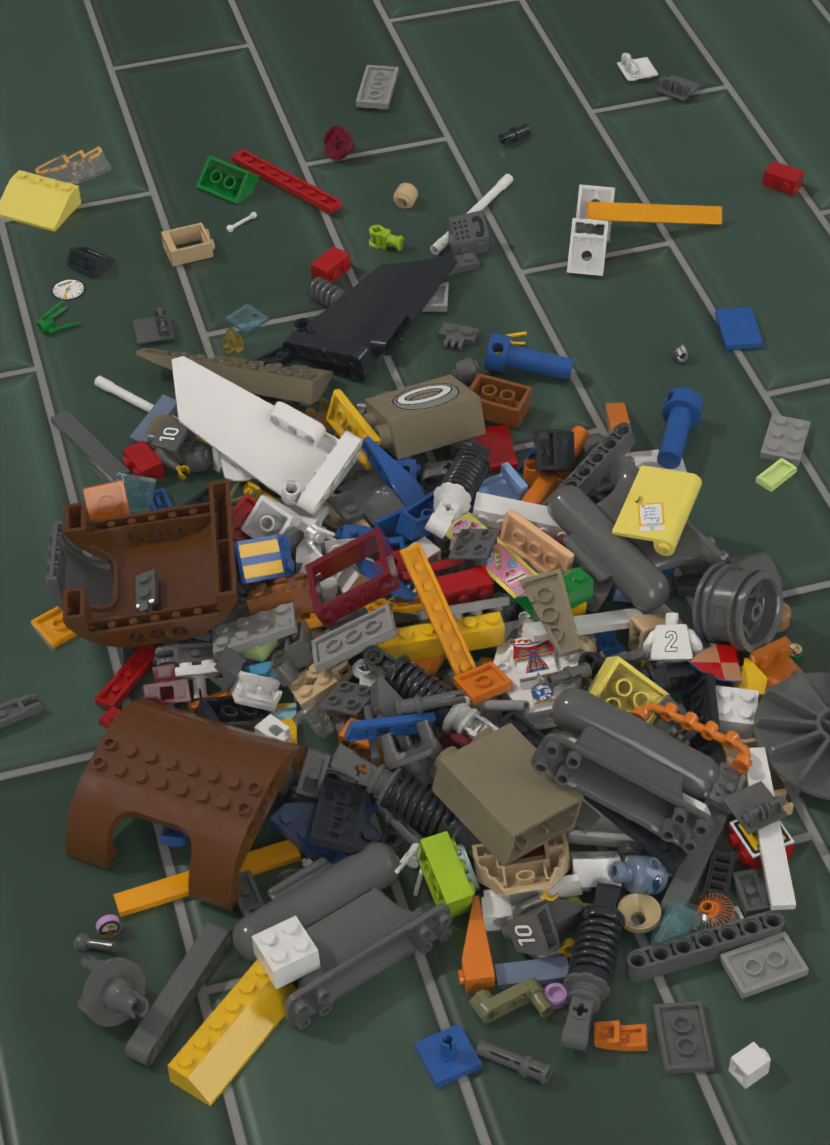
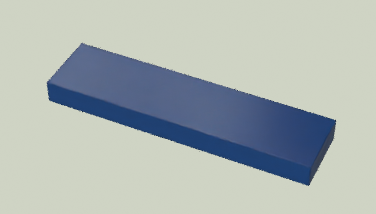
M434 712L350 721L344 736L346 742L377 739L378 736L392 732V737L419 734L415 723L429 719L430 725L433 727L436 716Z

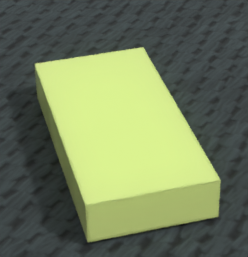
M781 458L758 475L756 483L772 492L797 472V467Z

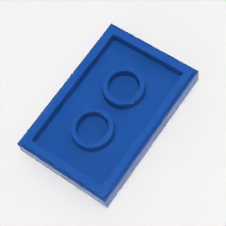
M752 307L715 310V318L725 350L763 348V340Z
M367 559L356 563V566L369 580L384 572L382 565ZM399 578L401 588L390 594L410 602L413 601L416 595Z

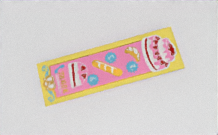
M467 512L452 521L445 535L455 543L461 529H487V527L470 512ZM497 537L498 542L493 547L494 550L491 557L488 558L486 569L490 577L515 599V597L524 593L519 580L538 574Z

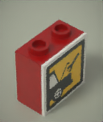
M738 820L730 822L727 841L737 851L740 862L746 865L749 870L763 868L756 831L748 835ZM780 821L787 858L792 857L795 841Z

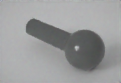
M87 933L78 934L73 941L75 949L80 952H85L89 949L115 952L117 948L116 942L92 939Z

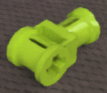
M373 225L369 228V234L371 235L369 240L370 247L386 250L389 246L396 248L397 251L402 249L404 236L392 235L391 230L385 229L381 225Z

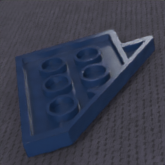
M285 803L270 818L268 822L313 862L320 858H326L333 865L351 854L309 844L317 804ZM365 804L356 851L368 844L381 840L383 834L368 821L378 809V806L375 804Z

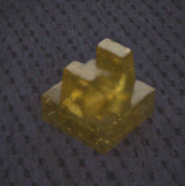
M233 327L227 329L226 336L221 339L225 352L230 353L236 350L240 353L245 350L242 337Z

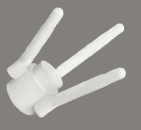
M310 524L304 531V537L307 539L305 544L310 546L319 558L323 555L314 544H321L325 539L329 541L337 540L333 538L335 533L318 527L315 524Z
M418 843L412 844L408 852L400 860V864L395 870L396 874L406 865L411 868L420 867L417 860ZM421 868L413 893L415 897L418 895L423 879Z

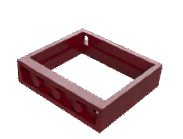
M379 526L305 565L314 613L325 627L401 588L389 540ZM379 552L383 573L324 603L320 582Z

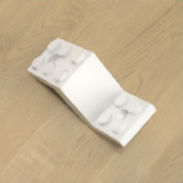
M579 185L576 218L572 219L567 273L603 276L606 245L610 241L612 221L587 219V202L598 199L600 202L614 203L615 188ZM590 251L592 253L590 261L582 259L583 252Z

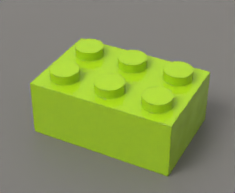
M445 831L420 840L417 860L435 905L446 904L450 908L451 918L469 913L471 903H473L475 888L472 881L467 880L465 875L466 866L463 859H459L456 852L458 849L454 838H450L448 832Z

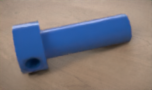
M492 333L486 353L484 369L503 373L505 367H511L570 381L575 359L512 345L511 336Z
M675 388L665 398L662 416L667 424L657 456L658 464L665 469H675L680 465L689 429L697 426L701 419L704 406L703 399L696 391L690 388Z

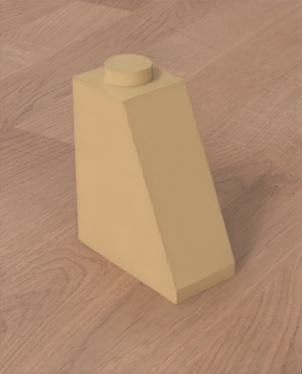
M670 612L631 617L628 639L629 649L631 651L636 649L643 650V643L649 633L655 630L656 625H666V613Z

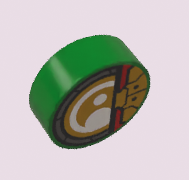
M791 641L789 657L794 662L801 661L805 656L806 648L801 642Z

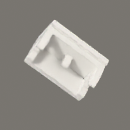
M243 671L239 672L230 689L235 703L273 712L276 710V705L282 695V691L277 690L280 685L277 679Z

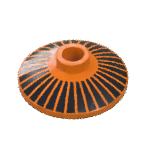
M718 893L705 894L690 904L686 914L687 922L695 932L729 923L734 917V907L732 902L724 895Z

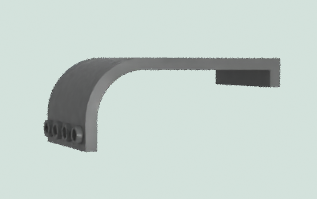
M55 521L53 530H50L52 545H48L50 559H47V570L49 574L45 575L46 586L50 587L52 597L57 606L63 611V590L84 586L90 604L106 605L110 603L114 595L113 567L101 558L87 556L75 550L65 536L63 522Z

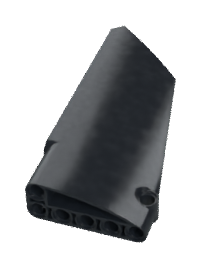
M453 254L420 261L381 264L313 320L310 321L307 318L297 319L293 324L295 331L291 332L284 341L283 349L312 367L334 371V376L359 383L365 382L384 355L389 356L453 269L457 259Z

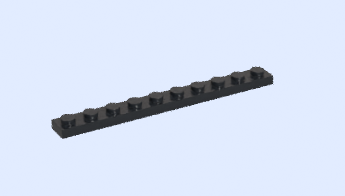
M515 710L499 719L497 727L501 728L511 723L536 749L545 737L543 733ZM583 795L587 802L648 853L657 858L671 872L686 860L688 853L681 847L664 841L660 836L649 831V829Z

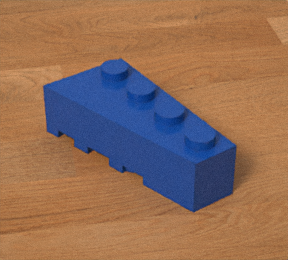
M434 491L400 512L396 527L398 533L411 541L433 534L424 528L433 512H435L433 502ZM475 498L473 499L470 510L468 511L471 514L473 512Z

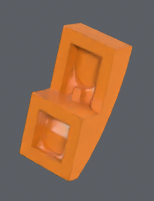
M619 1020L594 1022V1045L598 1048L615 1051H648V1029L646 1024L621 1026Z

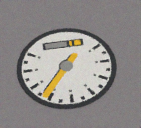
M63 279L53 285L51 293L60 300H73L83 295L86 287L78 279Z

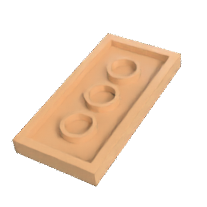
M510 509L505 513L500 540L523 561L540 573L560 568L562 571L572 568L574 553L514 510Z

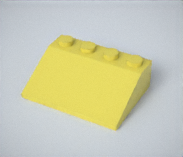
M19 170L9 180L1 197L0 217L55 232L81 204L79 186Z
M619 656L606 658L587 689V692L631 713L634 707H642L648 703L658 704L666 695H670ZM649 712L647 722L653 724L657 717L654 712ZM562 730V732H564V733H566V734H568V735H570V736L576 738L575 736H573V735H571V734H569V733H567V732H565V731Z

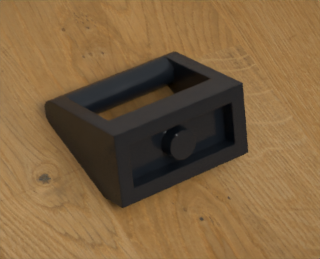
M86 246L70 248L67 265L93 277H98L114 264L115 259Z

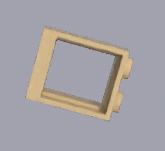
M202 223L161 232L163 248L172 267L213 257L215 244L213 239H210L209 230L205 229ZM201 240L202 242L201 244L184 247L180 249H176L175 247L178 245L195 242Z

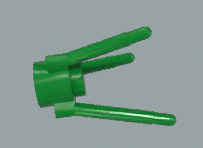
M61 300L47 313L42 315L36 321V325L41 333L48 332L52 334L55 331L77 326L80 322L77 321L53 327L55 325L53 318L68 309V306H64L56 311L64 303V300Z

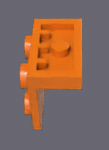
M786 636L750 652L749 659L768 678L766 690L790 678L795 670L805 674L789 657L791 641Z

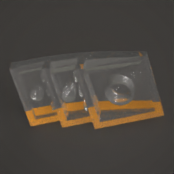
M100 146L86 154H84L83 150L69 157H66L65 153L39 166L35 171L37 175L74 185L95 178L111 170L112 167Z

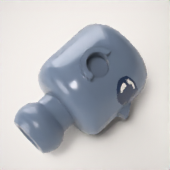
M632 856L625 863L623 861H615L610 865L608 871L610 880L617 884L623 883L625 889L630 893L657 895L664 890L668 881L667 868L655 857Z

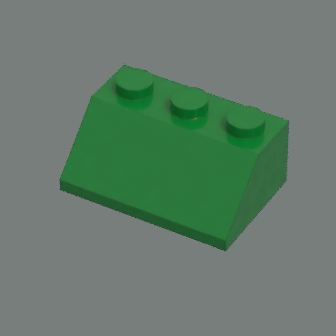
M209 155L196 187L239 204L253 193L260 176Z
M581 567L562 571L571 609L593 598L594 580ZM525 592L515 597V601L536 622L540 621Z

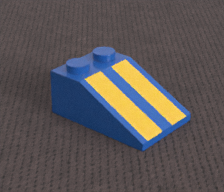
M287 534L234 542L242 584L295 575V564L291 558V545Z

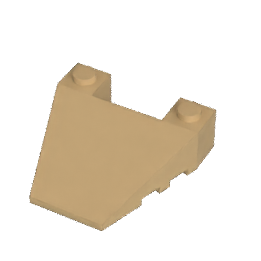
M566 832L543 844L545 855L517 859L506 866L498 862L483 844L472 845L477 882L502 895L553 888L571 868Z

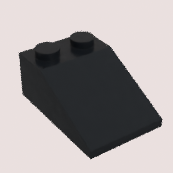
M233 696L200 698L195 714L255 732V726L272 713L268 710L237 704Z

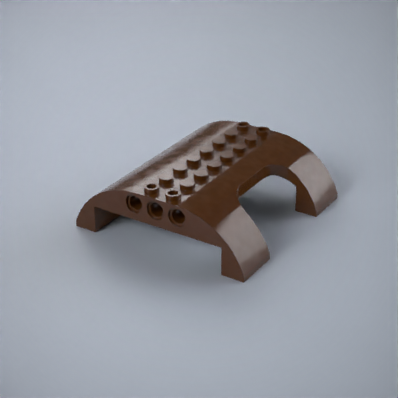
M230 481L209 482L210 502L90 520L86 502L65 505V536L78 548L103 559L113 567L114 595L112 601L106 605H93L89 603L85 586L63 590V623L75 634L90 642L110 647L128 648L192 638L220 624L230 614L238 597ZM155 569L158 573L159 604L153 606V612L140 613L136 607V576Z
M147 699L132 701L117 714L109 725L78 783L67 819L66 854L69 857L108 870L119 850L112 839V835L122 820L129 817L141 818L181 831L188 835L192 846L188 882L189 896L233 911L242 892L236 877L290 767L301 770L309 748Z

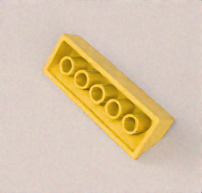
M500 611L455 619L469 651L505 645V625ZM431 623L396 628V636L375 645L395 659L402 655H407L411 661L445 655Z
M257 959L167 1065L170 1082L211 1107L285 1016V1001L292 993L297 991V988L291 982L276 989Z

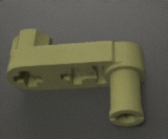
M534 977L522 981L495 996H492L488 990H480L470 999L471 1006L483 1023H490L529 1002H532L543 1018L549 1016L554 1011V1006L544 995V989Z

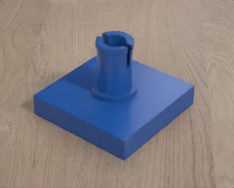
M460 1024L414 1043V1049L436 1088L482 1069V1062Z

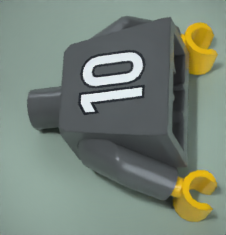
M179 420L164 422L157 433L150 432L148 434L147 441L149 444H152L158 458L172 470H177L178 477L181 480H186V476L181 472L185 471L187 474H190V468L186 465L180 466L179 463L184 462L185 454L192 447L197 435L181 424ZM198 436V440L202 443H205V441Z
M544 889L541 894L537 892L521 900L513 909L512 916L506 920V924L502 927L503 937L512 939L517 952L526 953L534 959L560 957L559 954L571 957L573 949L566 947L573 946L575 940L568 938L563 942V946H561L548 904L542 902L545 899L554 901L559 893L550 895L547 892L549 889Z

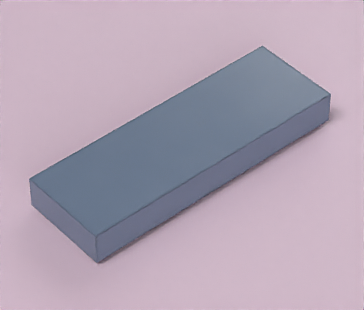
M163 394L131 434V441L137 443L144 440L149 446L146 438L147 426L157 416H172L177 410L176 400Z
M567 956L494 964L498 990L508 989L533 977L537 979L540 985L564 982L569 964Z

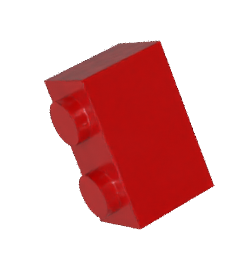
M773 161L764 170L762 185L794 196L803 186L805 172Z
M334 246L311 263V278L322 277L329 283H333L351 268L350 254Z
M144 440L123 449L124 458H122L124 466L132 471L133 477L139 480L143 486L165 477L163 462Z

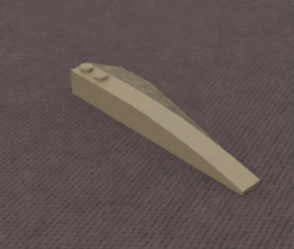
M143 348L136 351V355L172 370V359L184 356L252 394L280 398L282 402L286 403L297 401L303 406H310L319 400L334 371L299 365L282 367L281 363L264 365L263 361H249L246 363V359L220 356L205 359V355L202 354L187 357V354L184 352H173L169 355L167 350Z

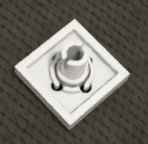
M214 660L201 661V665H192V662L180 663L179 667L175 668L177 680L185 678L192 680L194 699H200L199 690H201L202 698L208 697L205 678H210L211 674H214L216 677L221 675L214 668L216 664Z

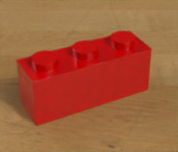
M485 566L436 577L449 606L493 598V581Z

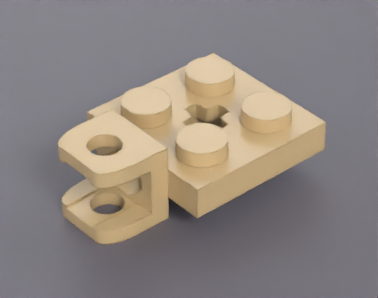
M344 660L332 668L325 669L319 673L313 663L301 671L296 681L288 687L303 710H306L328 696L341 680L348 681L354 675L348 660Z

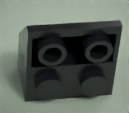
M536 429L534 431L535 473L573 472L575 470L574 431L560 429Z

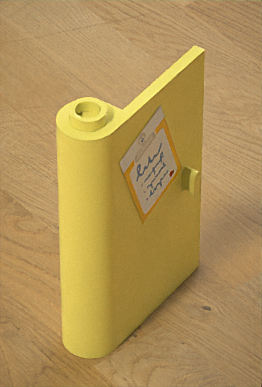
M641 465L612 530V534L653 541L654 549L657 553L663 556L672 555L701 488V478L693 473Z

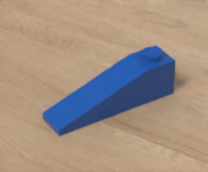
M369 436L364 438L362 450L379 478L397 495L405 507L425 496L423 487L418 484L412 475Z

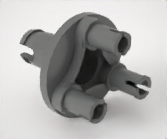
M429 719L415 723L422 741L420 746L412 743L410 735L396 736L400 747L397 751L392 732L378 736L385 755L383 757L384 765L387 766V769L402 768L404 772L413 777V780L418 779L420 781L418 789L421 784L427 785L425 793L433 787L434 783L430 774L432 763L429 756L444 750L442 744L439 743L438 737L435 738Z
M91 954L86 955L88 959L82 958L81 967L91 974L85 982L82 997L78 1000L77 1006L78 1009L86 1013L88 1018L98 1025L112 1027L124 1023L129 1018L135 1019L136 1015L140 1017L146 1015L149 1009V1002L145 997L146 979L142 969L135 962L123 957L111 958L106 961L98 960Z

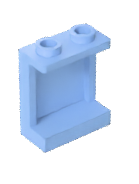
M506 462L501 464V473L485 479L478 492L521 501L528 491V485L513 467Z

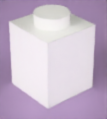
M752 1042L731 1057L728 1071L746 1089L769 1072L771 1059L765 1049L759 1048L755 1042Z

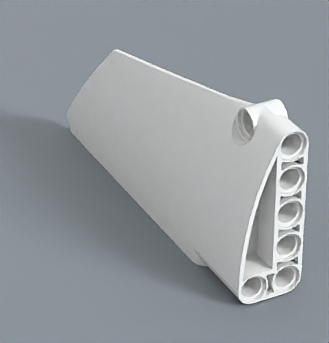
M184 356L172 359L179 422L266 487L279 494L285 504L296 505L314 515L336 490L358 459L363 439L345 431L342 437L338 439L327 433L325 427L320 422L283 402H277L274 406Z

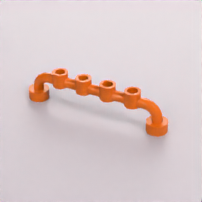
M668 702L665 706L648 703L642 707H634L631 711V714L646 722L649 719V712H655L665 721L670 722L672 720L679 723L687 731L694 730L701 733V736L706 740L714 739L728 750L734 748L740 751L741 754H737L732 761V767L739 773L746 774L752 767L750 749L739 741V734L733 730H729L725 735L718 731L719 726L713 721H708L706 725L698 722L699 718L693 712H687L685 716L677 713L678 707L671 702Z

